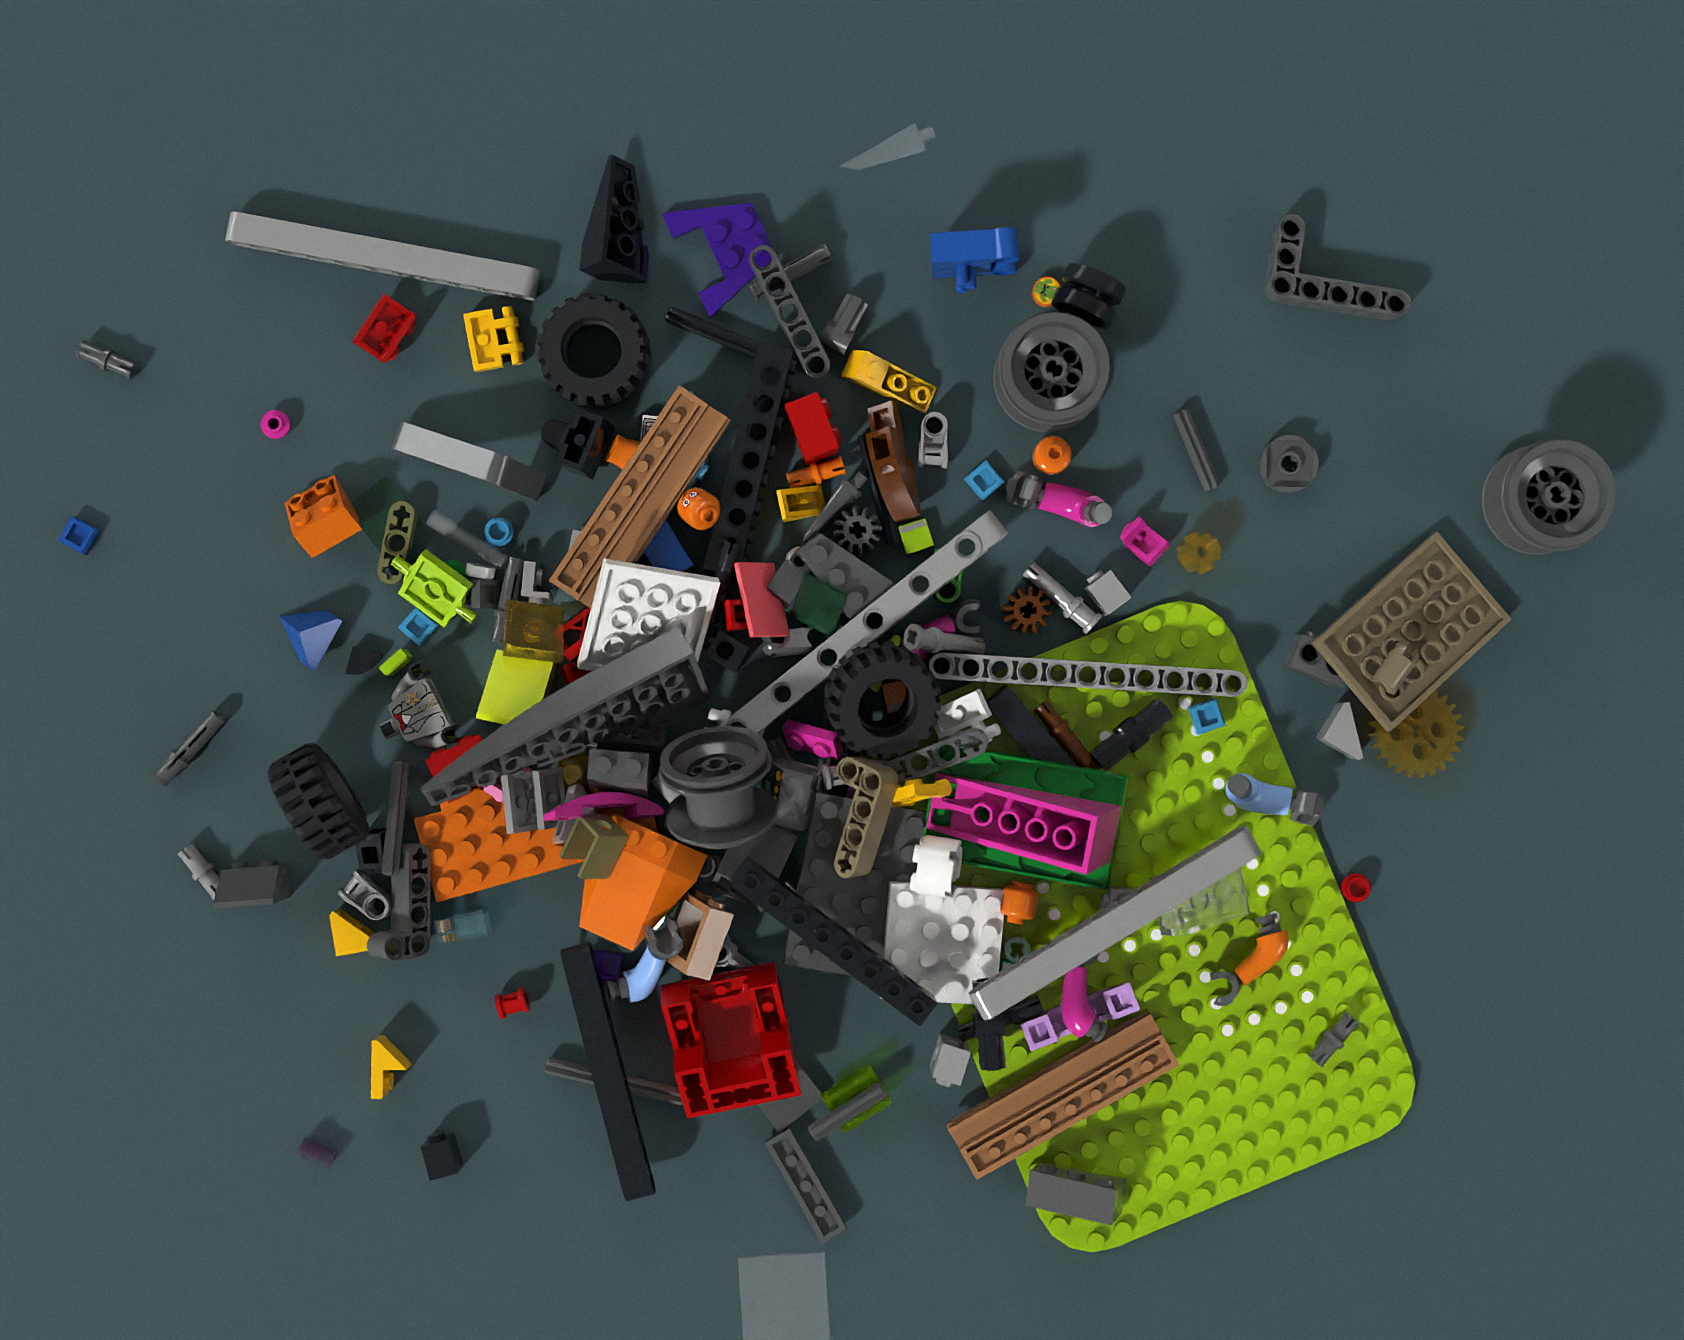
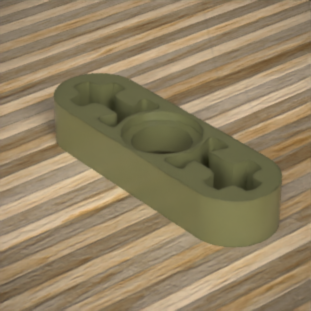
M398 501L389 509L377 569L380 580L390 585H397L403 582L405 574L399 571V574L393 575L392 580H390V575L385 573V570L392 567L393 559L387 558L388 553L393 556H403L402 558L409 563L418 518L416 508L405 501ZM404 507H406V512L410 513V517L404 518L402 524L403 528H408L407 533L401 530H393L394 525L400 527L401 518L397 517L396 514L397 511H402ZM395 535H401L405 539V546L401 551H394L390 546V541Z

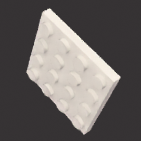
M604 558L577 662L578 669L594 671L632 651L635 647L646 644L659 637L662 633L679 627L694 652L698 663L720 586L719 578Z
M889 881L883 957L932 993L937 1002L974 1004L968 995L973 989L972 981L980 978H990L999 973L1004 915L1001 913L1000 907L1004 890L1002 888L956 886L952 887L956 888L954 898L950 899L917 893L910 890V882Z

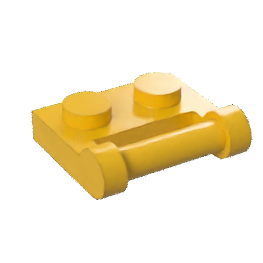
M922 779L905 781L904 787L898 785L891 807H910L915 805L917 801L949 796L952 792L951 783L947 779L938 780L934 784H923Z

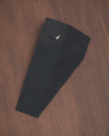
M614 155L608 156L582 242L579 271L602 281L645 283L647 280L649 254L648 247L643 245L641 230L644 229L643 219H639L636 204L640 198L635 166Z

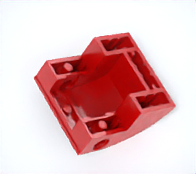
M775 962L712 974L710 981L692 978L661 985V1008L674 1050V1075L687 1119L802 1095L788 1014Z

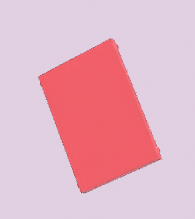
M735 563V571L750 637L789 636L790 633L782 599L767 590L768 583L776 574L774 563Z

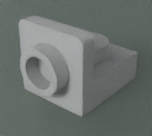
M524 561L521 596L529 597L528 603L546 604V599L554 600L553 593L538 592V586L542 587L544 581V569H540V563Z

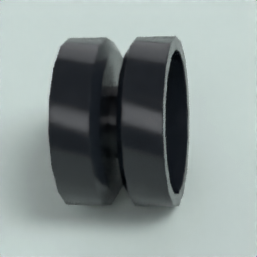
M1069 263L1062 277L1066 287H1058L1051 302L1052 306L1061 313L1079 317L1092 327L1108 329L1116 314L1111 306L1121 303L1126 291L1125 286L1114 277L1098 269L1083 264Z

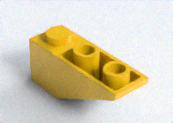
M861 350L851 351L841 377L864 389L926 414L937 388L868 351Z

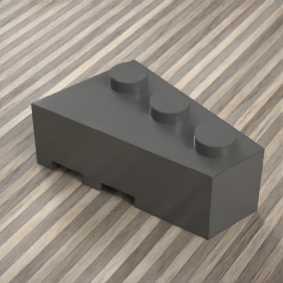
M821 533L813 536L795 551L847 620L851 621L896 585Z
M1040 1163V1165H1036L1030 1170L1025 1206L1112 1225L1122 1213L1127 1178L1087 1173L1077 1169H1060L1054 1164Z

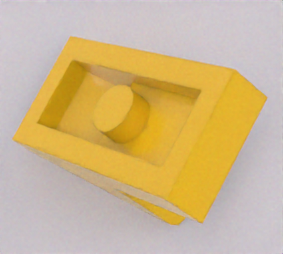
M378 1035L372 1040L371 1099H383L389 1094V1090L393 1089L394 1075L390 1073V1070H407L412 1065L385 1035Z

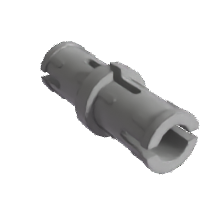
M192 843L184 848L185 851L182 850L177 855L193 873L192 878L195 881L199 880L212 897V900H214L219 877L213 870L215 868L214 865L207 863Z

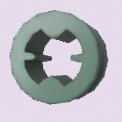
M1015 935L1007 938L1004 942L1003 951L1007 959L1015 963L1030 954V945L1022 936ZM1014 942L1017 945L1019 942L1023 943L1024 945L1021 948L1023 954L1020 956L1016 953L1015 956L1010 955L1009 953L1012 951L1010 945Z

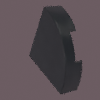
M353 646L345 674L359 675L368 672L380 662L383 654Z

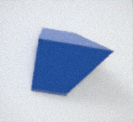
M328 610L279 616L299 661L310 670L315 671L343 620Z

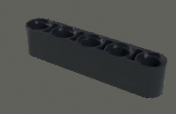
M1006 684L986 700L992 714L1030 758L1076 766Z

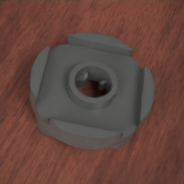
M1283 435L1265 445L1259 457V472L1267 487L1280 493H1295L1310 484L1317 475L1319 459L1317 452L1314 448H1311L1310 444L1306 442L1307 440L1297 435ZM1285 456H1289L1290 460L1296 463L1295 469L1291 468L1292 472H1287L1285 467L1281 465V462L1285 461Z

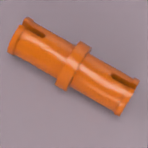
M839 456L816 464V462L810 463L809 467L787 472L786 476L790 488H798L816 483V485L822 484L823 480L842 474L845 475L846 470L842 457Z

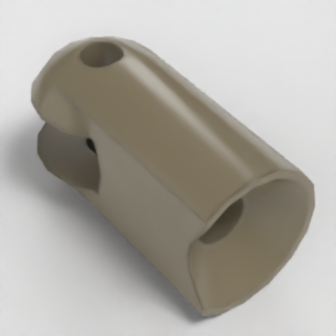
M1408 642L1395 644L1371 678L1373 682L1382 683L1390 694H1396L1418 662V649L1411 651L1407 657L1403 655Z

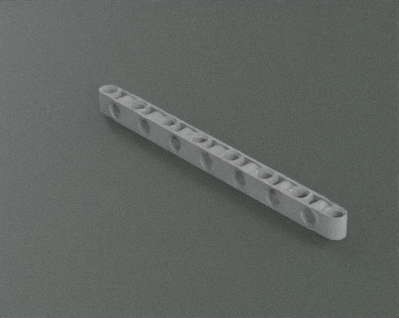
M991 510L986 512L719 726H733L734 723L741 722L745 729L752 730L757 734L762 732L827 680L832 668L838 669L841 666L838 662L840 658L844 655L847 658L854 654L852 649L858 646L862 650L866 649L867 643L876 641L1001 541L1009 532ZM968 540L974 544L975 551L971 555L965 556L959 552L958 546L961 542ZM918 577H924L929 581V587L924 592H916L912 587L913 581ZM873 613H878L883 617V624L878 629H871L867 625V619ZM832 649L837 654V661L831 666H826L822 662V654L824 651ZM781 686H787L791 690V698L787 702H780L776 697V692ZM659 774L651 780L668 804L681 796V794L666 788L661 782Z

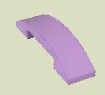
M1130 982L1113 985L1087 994V1001L1091 1008L1095 1010V1017L1099 1018V1022L1111 1018L1115 1020L1140 1010ZM1061 1004L1020 1023L1031 1051L1058 1041V1038L1071 1034L1063 1022Z

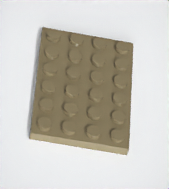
M1434 532L1311 643L1386 731H1392L1512 619L1438 532ZM1408 642L1403 655L1407 657L1411 651L1418 649V662L1396 694H1390L1382 683L1373 682L1371 678L1395 644Z

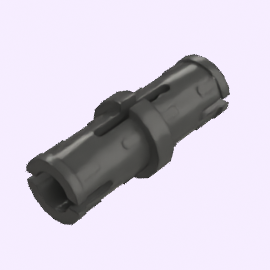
M82 340L78 344V347L89 351V353L76 349V357L95 363L104 371L112 370L129 379H133L137 375V372L126 367L139 370L138 362L117 355L113 349H103L86 340Z
M1345 1011L1331 1030H1326L1323 1033L1325 1037L1308 1056L1323 1068L1338 1048L1342 1049L1344 1047L1343 1042L1360 1023Z

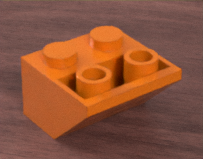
M335 475L318 481L313 487L302 493L295 494L284 503L292 535L311 558L362 530L358 514Z

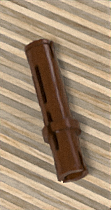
M1048 699L1039 704L1040 707H1036L1033 710L1049 729V735L1057 739L1078 767L1097 770L1102 768L1069 728L1068 720L1066 718L1062 719Z

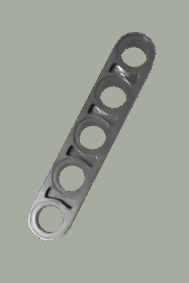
M766 245L755 247L749 254L748 261L791 348L794 350L802 370L813 378L825 376L830 369L829 359L775 251ZM760 250L766 251L770 256V263L764 268L759 267L755 263V255ZM773 277H778L783 281V290L779 294H773L768 288V283ZM790 303L795 306L797 314L793 320L787 321L782 316V308ZM800 330L807 331L810 336L809 343L804 347L798 346L795 342V335ZM818 356L822 359L823 367L819 372L813 373L809 370L808 362L812 357Z

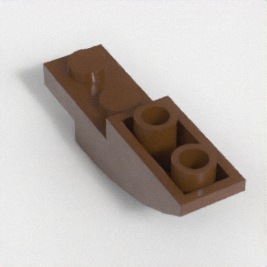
M890 400L868 408L871 432L865 434L874 474L888 511L894 522L921 515L913 459L906 457L898 402Z

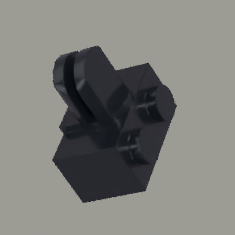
M578 408L572 424L557 419H550L542 427L541 437L547 445L560 450L556 460L559 465L567 471L593 480L615 427L604 417Z

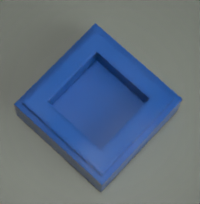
M71 516L58 541L83 555H87L101 530L76 516Z

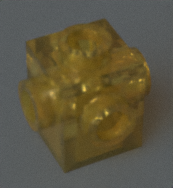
M1196 531L1182 538L1184 544L1176 548L1178 551L1177 558L1183 569H1187L1188 573L1198 570L1199 575L1216 568L1213 562L1221 559L1219 555L1221 547L1214 536L1210 537L1209 532L1200 536L1199 531ZM1200 546L1205 554V557H1200L1197 554V549Z

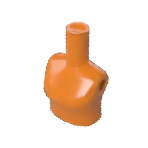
M618 434L608 451L606 461L617 465L623 470L641 442L627 439Z

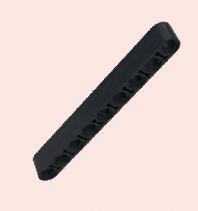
M590 942L561 949L562 964L624 1198L628 1202L656 1194L655 1182L593 947Z

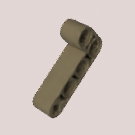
M864 756L846 757L839 761L837 775L843 783L855 788L856 792L835 856L834 868L840 877L850 878L867 875L871 871L899 780L898 775L892 768Z

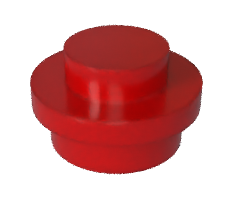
M1352 873L1343 879L1341 891L1349 901L1361 902L1369 896L1371 884L1364 875Z

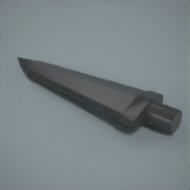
M858 472L850 482L844 478L805 533L802 545L816 534H822L841 516L843 510L846 511L863 495L859 491L860 487L867 480L863 474Z

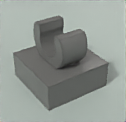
M471 579V583H473L471 587V600H466V604L471 606L472 609H497L499 603V580Z

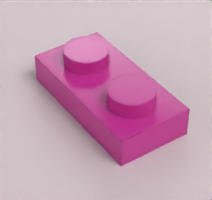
M787 719L782 727L788 747L794 750H802L822 758L827 757L834 760H839L843 754L841 741L836 732Z

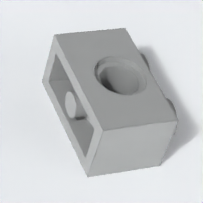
M939 1033L929 1065L932 1077L936 1078V1083L946 1087H953V1084L961 1086L971 1054L968 1042L962 1043L959 1038Z

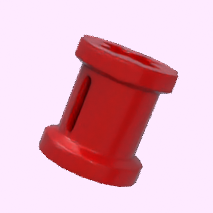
M524 986L520 987L518 991L506 995L495 994V1005L500 1019H506L507 1015L520 1011L525 1013L531 1011L529 996Z

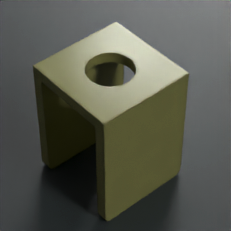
M583 814L582 817L576 818L559 856L562 859H585L578 872L580 879H607L629 836L608 814Z

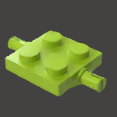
M427 549L420 554L417 561L412 565L399 555L393 559L391 565L405 574L403 585L398 594L445 628L456 614L462 616L470 624L477 618L478 613L465 605L466 596L473 583Z

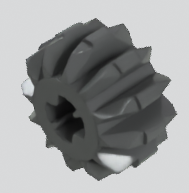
M856 506L852 507V517L843 510L841 515L846 522L837 519L834 522L836 526L843 528V530L833 532L834 537L844 536L837 545L843 547L848 542L847 551L849 553H852L853 547L857 546L859 556L863 555L862 545H865L869 551L874 550L873 545L869 542L870 539L875 542H880L881 537L872 534V532L882 530L881 525H871L878 519V516L874 514L867 519L866 516L869 509L866 507L863 509L861 516L858 515ZM853 524H859L860 528H865L866 533H862V538H856L855 534H850L849 529L854 528Z

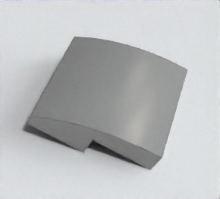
M562 767L526 771L515 777H512L511 774L501 776L507 834L557 827L558 820L543 821V815L550 809L564 803L565 789Z

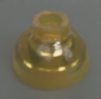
M578 753L558 762L556 768L562 767L564 789L566 791L568 787L575 784L582 785L584 790L589 788L587 780L589 757Z

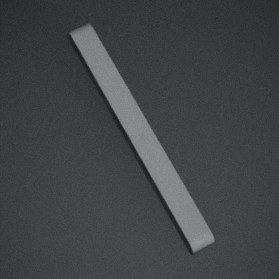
M230 212L225 238L226 242L241 247L531 301L536 299L541 273L536 268L241 212Z
M937 653L929 659L927 665L935 678L947 680L1229 697L1239 696L1247 688L1245 675L1236 670L956 653ZM940 657L945 658L949 663L948 671L942 675L936 673L933 669L934 661ZM968 659L974 660L978 665V670L973 676H967L962 669L963 663ZM997 661L1003 662L1007 668L1006 674L1001 678L995 677L992 673V665ZM1025 663H1031L1036 670L1035 676L1030 680L1025 679L1021 675V667ZM1054 665H1060L1064 669L1065 674L1060 681H1054L1050 676V670ZM1085 666L1093 671V679L1088 683H1084L1079 678V672ZM1114 668L1122 673V680L1117 685L1112 684L1108 678L1109 672ZM1142 670L1148 671L1151 675V681L1145 687L1139 684L1137 678ZM1171 672L1177 673L1180 678L1179 685L1175 688H1171L1167 684V676ZM1200 674H1205L1209 681L1208 686L1204 690H1200L1196 685V678ZM1230 675L1234 676L1237 680V688L1232 692L1225 687V681Z
M1247 826L1234 829L974 987L968 995L984 1020L995 1017L1252 861L1261 854L1259 846Z

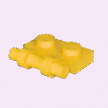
M513 306L503 307V318L496 320L492 309L463 314L475 372L503 368L502 356L505 355L511 356L512 365L514 366L524 364L522 357L524 347L523 343L519 341L517 330L519 320L514 315ZM505 329L508 344L500 345L497 330Z

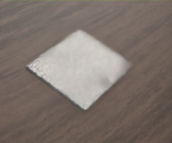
M825 1251L738 1257L743 1340H830Z

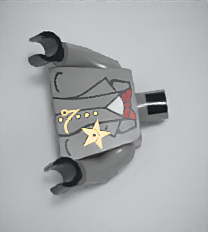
M421 659L409 666L408 672L394 690L392 702L388 705L393 718L380 724L381 731L387 739L401 733L406 742L413 741L420 747L439 748L447 744L456 743L463 738H457L454 733L455 728L460 726L458 724L455 725L432 679L424 678L431 674V670L428 669L425 672L421 670L420 664L423 662Z

